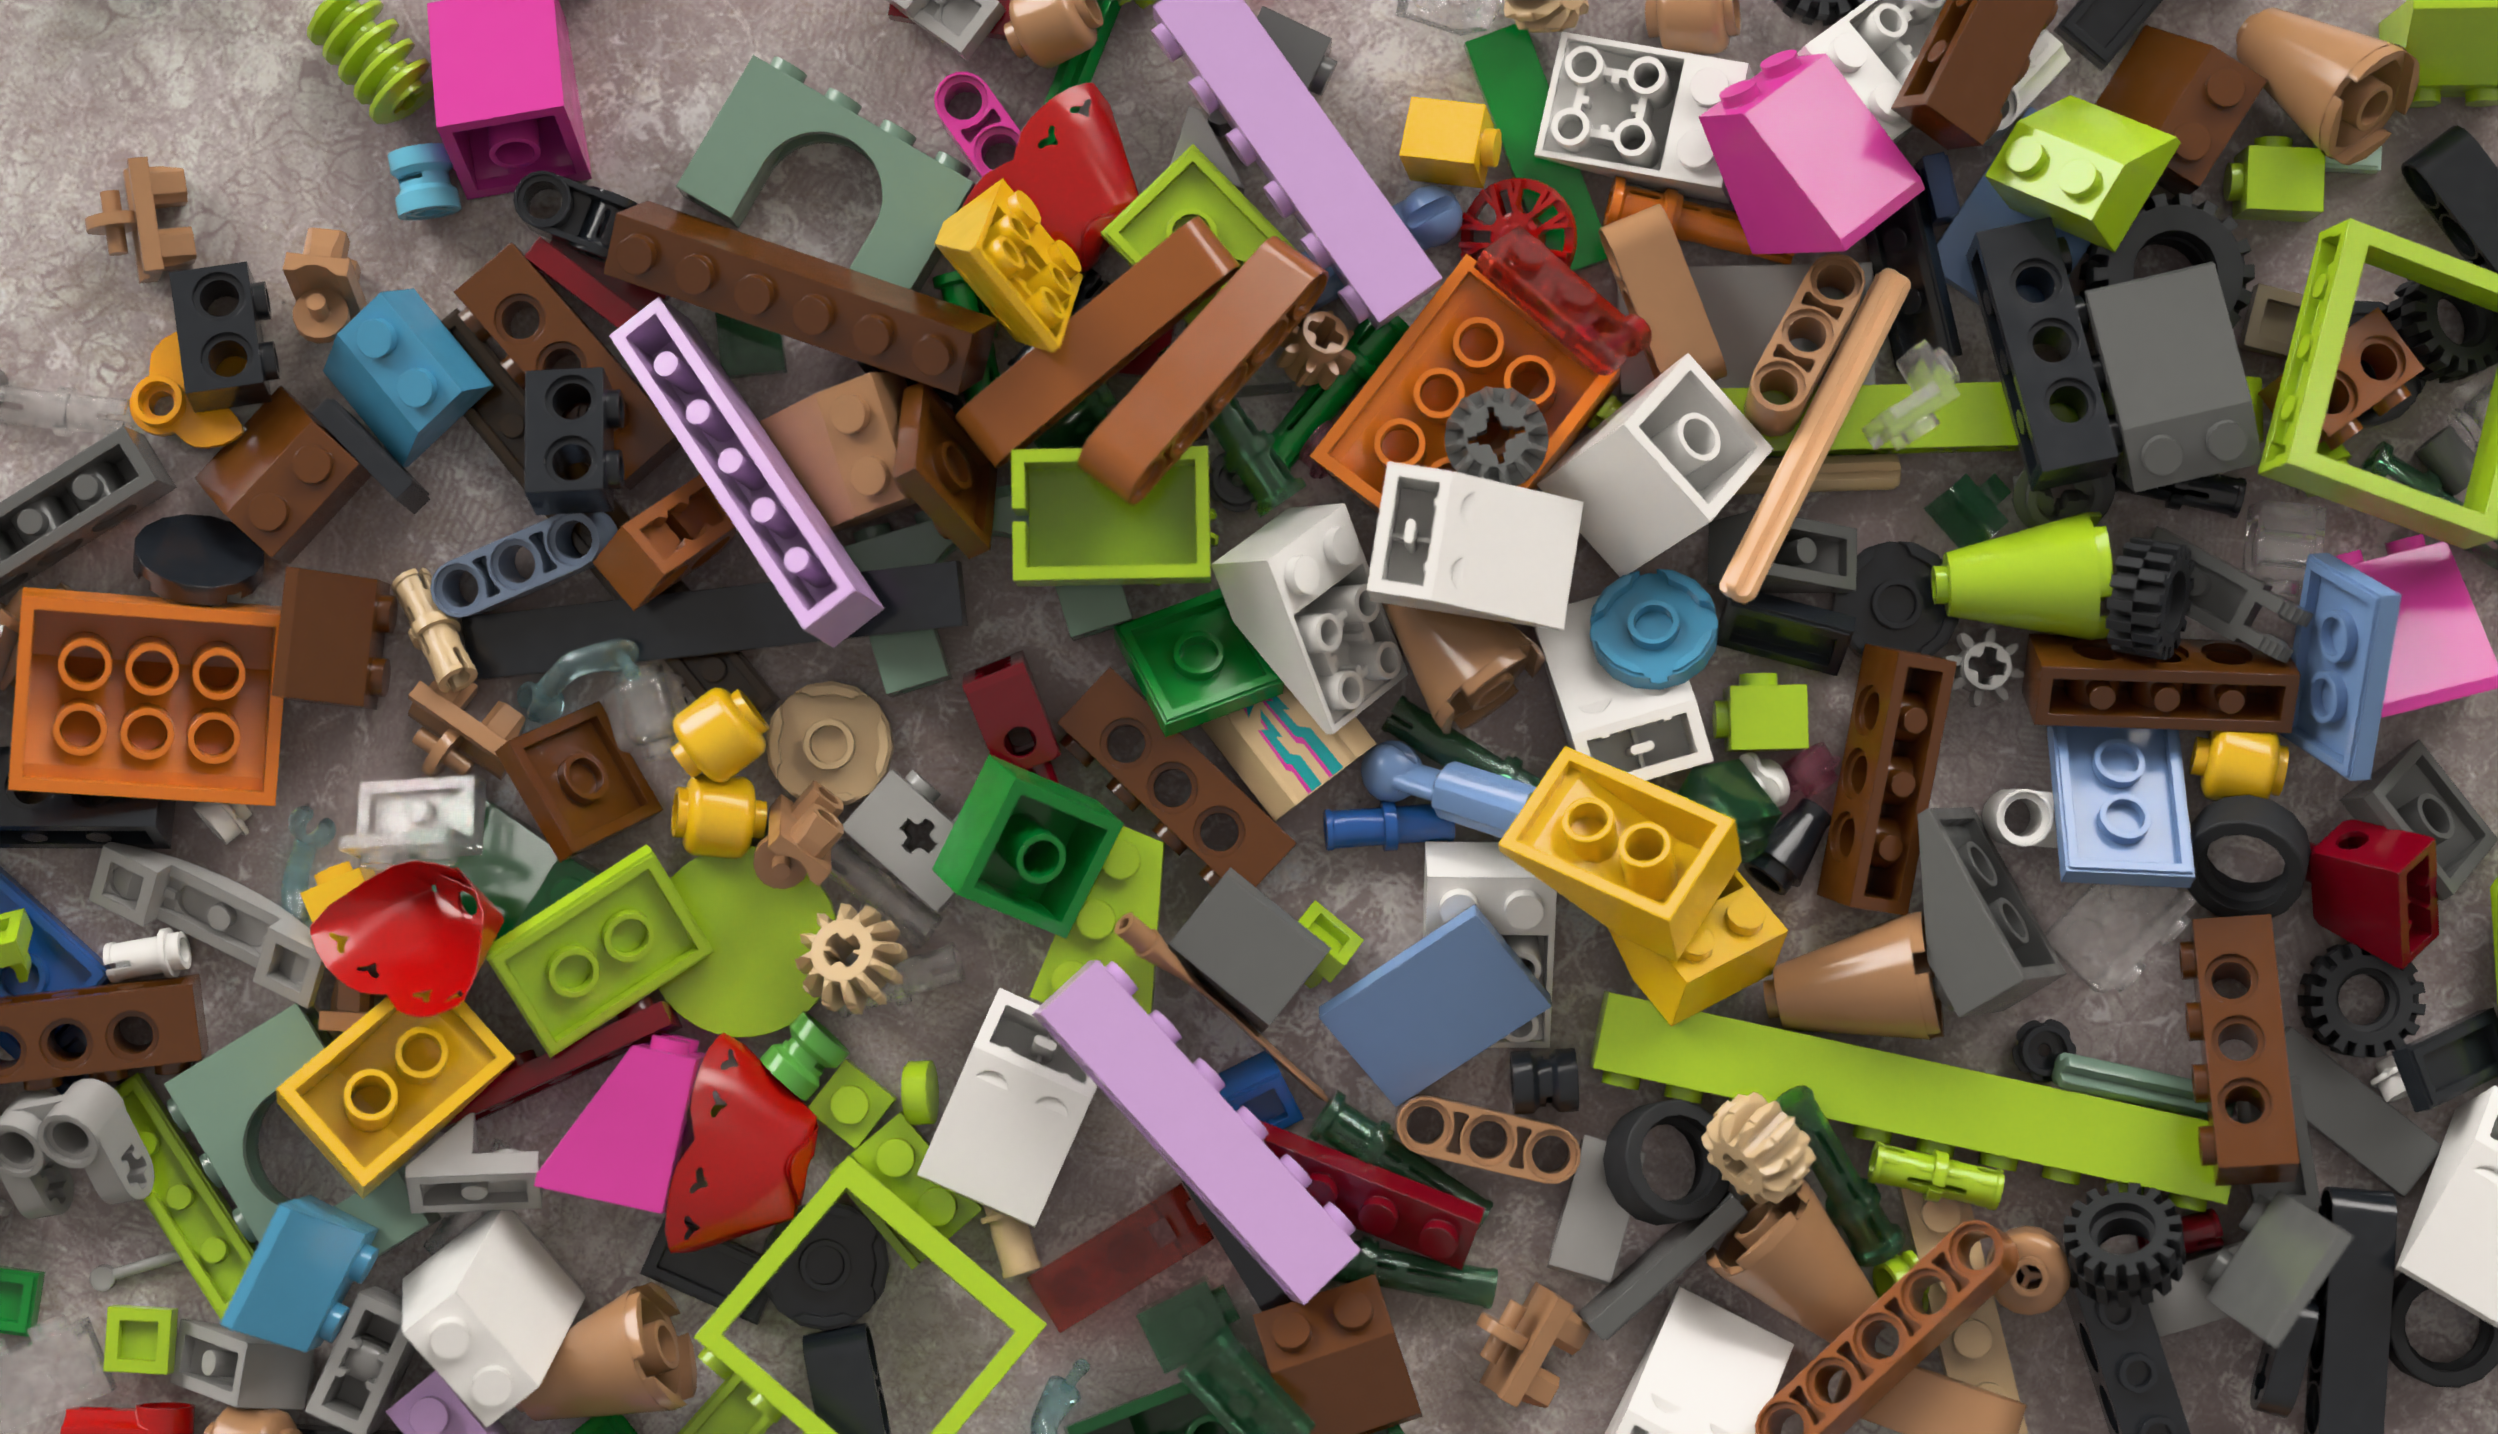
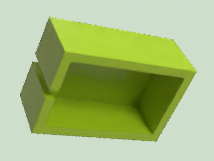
M1190 446L1150 493L1135 505L1128 504L1078 467V458L1082 448L1011 450L1012 509L1016 516H1029V526L1025 521L1012 522L1013 581L1018 587L1211 583L1208 446Z

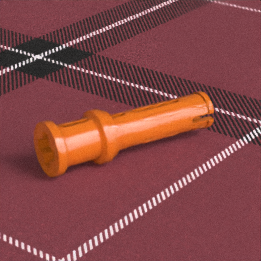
M1615 175L1605 207L1602 227L1660 204L1671 222L1677 240L1690 241L1782 264L1792 263V257L1795 253L1752 254L1737 213L1734 211L1708 207L1683 200V194L1678 193L1677 189L1667 188L1664 193L1627 185L1624 177Z

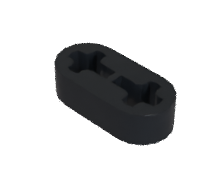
M2311 1299L2277 1349L2263 1341L2251 1387L2250 1405L2253 1410L2281 1418H2287L2291 1413L2297 1400L2317 1327L2319 1306L2316 1300Z

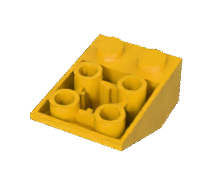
M1002 178L946 219L934 244L1016 342L1054 352L1061 346L1083 275L1080 273L1082 270L1081 264L1076 254L1064 241L1057 240L1055 242L1040 224V213L1032 200L1020 190L1014 193Z
M1738 870L1733 874L1677 962L1629 941L1609 929L1632 979L1671 1027L1770 976L1789 931Z

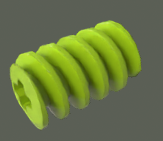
M325 0L318 6L307 27V37L314 45L323 46L322 56L330 65H339V78L346 85H355L354 97L361 104L370 105L369 116L376 124H389L399 121L413 114L434 95L433 80L425 84L420 80L431 65L428 60L422 58L409 64L405 61L415 46L410 38L403 39L394 44L389 41L398 30L399 23L394 18L379 24L374 22V19L384 7L380 0H370L362 5L358 0Z

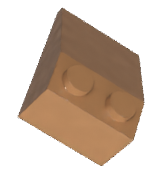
M870 372L815 393L759 421L834 533L916 503L913 499L906 498L900 492L893 478L903 389L907 388V383L903 376L892 372Z

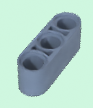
M604 512L557 514L443 564L432 577L430 587L432 600L439 610L448 616L457 618L491 612L596 567L592 562L618 531L617 526L612 518ZM578 522L586 525L592 536L591 548L586 555L577 552L572 545V530ZM522 546L530 550L535 560V569L529 579L521 576L515 565L516 554ZM465 571L471 573L478 583V595L473 603L465 600L460 593L459 582Z

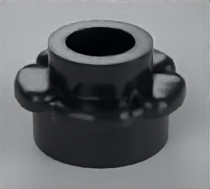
M1228 450L1219 454L1212 462L1213 471L1209 474L1210 496L1215 501H1221L1226 510L1244 512L1251 508L1252 503L1260 502L1264 499L1269 489V478L1264 475L1265 464L1258 455L1251 451L1236 453L1234 450ZM1241 475L1244 478L1243 485L1239 487L1232 484L1233 476Z
M2048 1019L2044 1023L2032 1020L2024 1024L2016 1034L2018 1044L2012 1050L2013 1060L2018 1069L2024 1073L2029 1072L2034 1080L2040 1082L2052 1081L2055 1060L2059 1054L2064 1052L2076 1054V1046L2072 1043L2070 1031L2064 1024L2053 1019ZM2041 1044L2049 1046L2050 1051L2048 1055L2041 1056L2039 1054L2038 1048Z

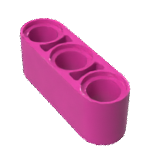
M955 72L946 76L938 84L934 94V104L942 125L981 179L987 172L992 170L985 165L984 158L987 151L999 143H1007L1016 148L1021 131L989 86L978 75L970 72ZM962 92H971L982 99L979 112L974 117L965 120L952 117L948 113L950 101Z

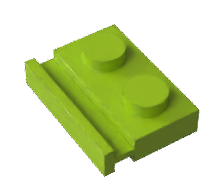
M901 1111L849 1156L946 1239H949L981 1212L984 1207L975 1201L917 1176L930 1143L915 1125H910L905 1120L903 1111ZM842 1162L829 1173L832 1175ZM846 1191L911 1270L926 1259L912 1245Z

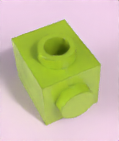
M2263 136L2255 138L2254 145H2248L2235 155L2234 163H2228L2225 169L2223 194L2225 201H2233L2232 218L2309 222L2323 213L2325 155L2319 148L2293 147V139L2290 137Z
M1777 673L1739 674V685L1724 688L1723 700L1713 701L1712 722L1714 738L1724 739L1725 752L1802 751L1809 749L1807 684L1778 685Z

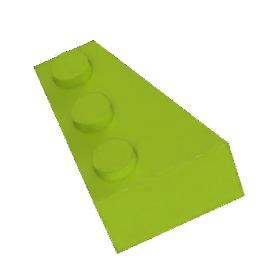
M1125 826L1122 827L1067 938L1055 934L1029 996L1030 998L1044 1003L1088 961L1099 960L1104 967L1113 961L1137 986L1138 990L1132 995V998L1148 1015L1153 1012L1156 966L1137 956L1134 949L1120 938L1114 929L1116 923L1123 915L1133 913L1150 929H1155L1159 932L1165 856L1164 842Z

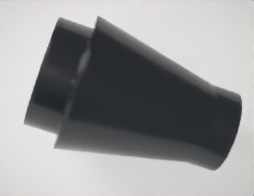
M1802 798L1792 811L1748 847L1750 857L1744 863L1746 871L1764 887L1779 895H1786L1792 886L1799 887L1820 841L1830 825L1831 816L1815 802Z

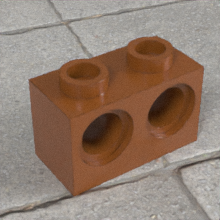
M2379 307L2347 329L2328 403L2329 414L2326 413L2318 442L2319 445L2325 441L2331 451L2364 429L2357 417L2372 407L2376 414L2381 417L2412 395L2405 386V383L2424 370V367ZM2360 360L2372 366L2376 374V380L2364 372ZM2283 374L2258 392V395L2272 413Z
M699 474L623 524L592 563L632 610L636 611L717 556L738 530L701 474Z

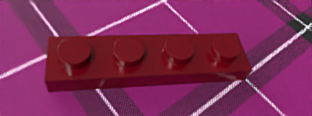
M647 996L617 1015L618 1021L598 1030H593L552 1058L547 1053L537 1057L534 1049L514 1055L515 1061L440 1132L446 1133L470 1113H475V1120L479 1121L626 1054L633 1045L651 1042L652 1035L670 1034L683 1028L676 1011L669 1003L660 1001L654 1004L651 996Z
M1260 1121L1269 1132V1135L1262 1141L1278 1159L1288 1154L1304 1169L1312 1180V1183L1306 1190L1322 1207L1331 1202L1350 1220L1355 1229L1457 1269H1463L1485 1208Z

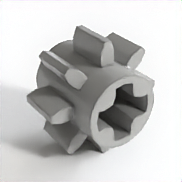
M1991 627L1985 629L1980 643L1976 645L1971 636L1965 632L1956 636L1957 644L1963 651L1958 656L1943 657L1944 659L1957 662L1951 691L1963 688L1970 692L1969 706L1973 708L1980 706L1986 691H1990L1993 698L1999 703L2008 700V693L2003 684L2008 679L2014 680L2024 677L2023 671L2012 668L2010 658L2019 648L2018 644L2015 643L2002 647L1994 643L1996 631L1995 628ZM1983 653H1987L1986 664L1996 667V674L1984 678L1979 683V674L1976 670L1969 669V660L1981 657Z

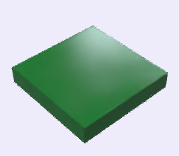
M1220 588L1114 626V639L1165 737L1283 694V681L1234 624Z

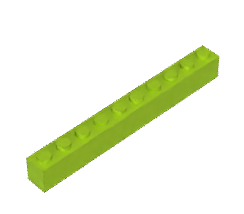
M1604 991L1588 1065L1592 1068L1603 1070L1601 1083L1639 1090L1641 1079L1666 1084L1664 1096L1702 1104L1704 1092L1729 1097L1728 1101L1730 1102L1738 1094L1748 1096L1756 1092L1762 1095L1768 1103L1773 1101L1779 1102L1781 1109L1792 1111L1791 1116L1795 1117L1794 1123L1796 1125L1827 1131L1829 1120L1831 1119L1855 1124L1852 1137L1873 1142L1879 1141L1890 1145L1892 1134L1896 1133L1917 1138L1915 1150L1933 1154V1150L1948 1152L1949 1158H1953L1955 1147L1957 1146L1980 1151L1978 1164L2016 1172L2018 1161L2022 1160L2043 1165L2041 1177L2059 1182L2079 1185L2081 1174L2105 1178L2104 1191H2107L2106 1184L2118 1182L2119 1192H2128L2129 1182L2141 1184L2142 1195L2145 1187L2169 1192L2168 1199L2176 1207L2206 1213L2208 1201L2228 1205L2231 1185L2215 1186L2213 1165L2201 1166L2198 1127L2209 1126L2206 1120L1699 1012L1671 1027L1651 1001Z

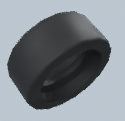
M2252 795L2224 797L2206 806L2191 823L2190 833L2195 879L2187 890L2198 904L2218 917L2271 914L2272 918L2287 912L2301 896L2311 848L2306 829L2291 811L2273 800ZM2245 835L2261 839L2274 847L2284 859L2283 873L2264 882L2248 883L2232 879L2217 870L2207 856L2209 845L2224 836Z
M1681 1099L1638 1106L1622 1116L1607 1137L1603 1157L1606 1183L1618 1205L1635 1219L1656 1226L1700 1219L1715 1209L1728 1191L1730 1182L1728 1180H1721L1722 1173L1720 1170L1709 1163L1707 1159L1709 1151L1704 1147L1701 1137L1707 1131L1706 1126L1714 1117L1702 1106ZM1666 1124L1674 1126L1686 1137L1693 1150L1696 1167L1693 1185L1687 1195L1679 1200L1671 1201L1662 1199L1650 1188L1643 1175L1640 1158L1643 1140L1649 1130L1655 1126Z
M2401 1272L2393 1282L2389 1359L2401 1372L2434 1387L2460 1388L2482 1380L2498 1365V1328L2479 1318V1334L2472 1349L2462 1358L2448 1363L2432 1362L2420 1356L2408 1340L2405 1331L2406 1314L2412 1301L2423 1291L2429 1290V1288Z

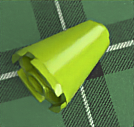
M2083 512L1945 552L1942 565L1932 566L1931 588L1934 604H1944L1947 616L2087 640L2107 638L2110 629H2106V618L2108 616H2100V601H2104L2105 597L2112 596L2113 587L2110 586L2113 569L2107 527L2097 526L2102 517L2101 513Z

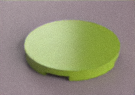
M750 846L747 853L738 859L699 856L684 865L670 878L715 952L658 989L671 1007L683 1018L697 1027L718 1035L724 1032L731 1037H755L781 1030L791 1025L803 1011L808 1013L821 998V996L812 997L805 991L802 983L808 975L803 974L797 969L794 959L811 951L801 943L800 934L812 933L817 935L821 930V927L817 924V913H825L833 921L836 920L837 915L833 903L822 884L818 887L810 881L808 873L800 883L790 888L778 889L764 884L756 875L753 866L756 846Z

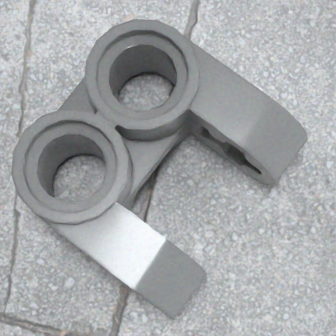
M80 1079L73 1082L63 1095L58 1096L44 1090H25L17 1095L0 1116V1178L16 1208L26 1218L37 1219L60 1215L70 1208L73 1201L74 1186L69 1168H84L98 1195L110 1205L143 1200L150 1194L154 1184L152 1160L127 1113L123 1099L107 1083L96 1079Z

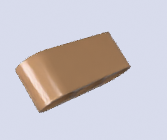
M1657 204L1599 228V235L1606 257L1654 379L1687 353L1692 356L1713 381L1726 377L1727 369L1721 350L1671 222L1663 207Z
M1839 253L1826 254L1812 264L1753 371L1744 405L1745 417L1760 434L1770 437L1783 436L1796 427L1856 315L1865 286L1864 271L1858 262L1851 257ZM1834 287L1842 291L1846 298L1840 300L1829 299L1822 295L1819 289ZM1798 338L1808 339L1817 345L1818 350L1803 352L1796 349L1790 341ZM1769 390L1780 391L1787 395L1791 402L1784 405L1772 404L1764 399L1762 393Z
M1418 1094L1400 1105L1395 1116V1128L1399 1139L1409 1150L1420 1155L1545 1184H1558L1568 1180L1576 1172L1580 1164L1581 1150L1577 1140L1568 1130L1554 1123L1426 1094ZM1422 1106L1436 1109L1442 1117V1129L1439 1135L1428 1142H1419L1412 1139L1406 1129L1409 1115L1415 1109ZM1484 1121L1498 1123L1503 1128L1505 1134L1502 1148L1491 1156H1480L1474 1153L1469 1144L1472 1129ZM1546 1136L1560 1137L1565 1142L1567 1148V1157L1564 1163L1552 1171H1544L1537 1168L1532 1158L1535 1144Z
M1876 1352L1880 1359L1890 1357L1888 1355ZM1916 1366L1866 1412L1861 1419L1903 1434H2018L2027 1405L1995 1392ZM1842 1370L1833 1403L1841 1402L1850 1393L1852 1383L1847 1370Z

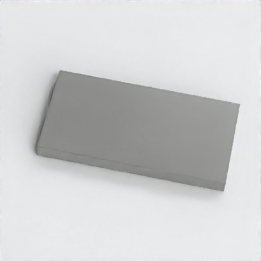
M1872 262L1858 263L1865 276V286L1858 309L1873 281ZM1812 264L1688 267L1726 365L1727 376L1714 381L1719 388H1749L1753 371ZM1617 285L1618 359L1620 367L1619 397H1633L1654 380V376ZM1823 287L1819 289L1820 293L1826 298L1833 300L1846 298L1845 294L1837 288ZM1798 338L1790 341L1796 349L1803 352L1818 350L1817 345L1808 339ZM1875 361L1862 385H1876Z

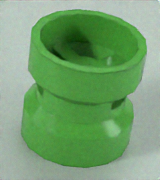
M803 1011L790 1025V1035L792 1037L789 1040L786 1039L782 1044H772L760 1057V1060L783 1085L799 1098L807 1101L820 1087V1077L824 1073L823 1069L825 1067L837 1068L850 1052L825 1026L809 1013Z

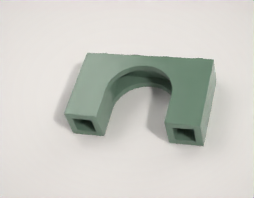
M753 55L681 176L676 188L688 200L739 229L771 173L784 158L800 148L814 144L828 143L848 147L870 161L878 171L882 186V204L878 219L849 269L920 292L942 255V252L934 243L943 222L962 208L966 198L975 187L974 182L967 178L972 170L945 152L938 151L933 159L912 147L917 138L889 120L884 119L880 127L860 117L858 114L862 106L845 94L829 87L826 94L822 95L803 84L807 75L786 60L774 56L769 64Z
M1005 485L996 488L992 537L1013 539L1012 522L1025 521L1029 526V516H1016L1012 509V486ZM920 511L914 514L915 525L893 532L890 523H882L864 528L853 533L855 543L844 546V549L858 570L862 572L945 562L958 547L951 539L943 538L935 528L932 519L924 511ZM1123 585L1055 586L1070 637L1073 641L1112 630L1114 626L1133 620ZM937 629L869 637L886 695L893 698L953 679Z
M295 1003L164 1083L172 1097L166 1102L172 1118L183 1132H193L205 1152L199 1156L206 1175L216 1187H226L237 1206L232 1211L233 1218L241 1233L251 1243L258 1241L260 1244L279 1204L291 1200L271 1183L261 1164L258 1142L262 1121L270 1106L277 1099L276 1088L334 1041L329 1031L318 1030L319 1014L314 1005L307 1009ZM406 1166L400 1167L364 1199L358 1193H355L334 1206L379 1228L371 1244L379 1249L377 1258L442 1219L439 1213L411 1214L405 1179Z

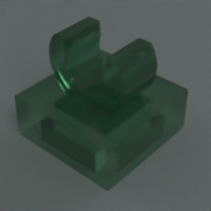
M1966 473L1940 493L1924 509L1957 547L1962 548L1990 539L2009 522L1996 506L2011 491L1995 473L1978 486Z

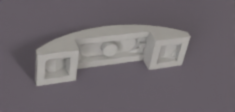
M108 842L103 845L89 901L141 927L158 919L255 967L256 971L252 982L307 1009L314 1005L325 965L316 952L310 935V928L299 919L261 894L201 866L131 845Z

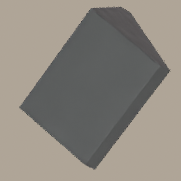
M2420 739L2410 744L2374 772L2370 780H2364L2340 799L2341 803L2355 820L2382 825L2387 829L2404 830L2427 835L2436 839V892L2438 900H2445L2454 895L2498 841L2495 834Z
M1231 867L1167 945L1185 967L1261 1033L1272 1024L1331 950L1327 944Z

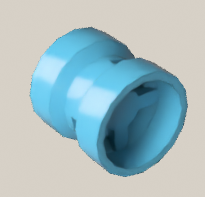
M443 143L417 144L389 152L387 157L390 174L398 179L400 192L395 198L399 219H433L454 214L462 209L459 190L450 181L449 171L453 165Z

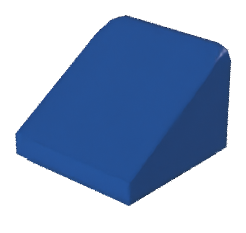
M1262 1051L1218 1073V1076L1225 1083V1087L1219 1093L1235 1111L1244 1106L1258 1120L1281 1129H1285L1304 1119L1276 1061L1267 1052Z

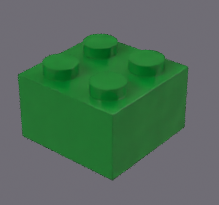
M989 754L932 871L958 896L1067 938L1124 823L1096 799Z

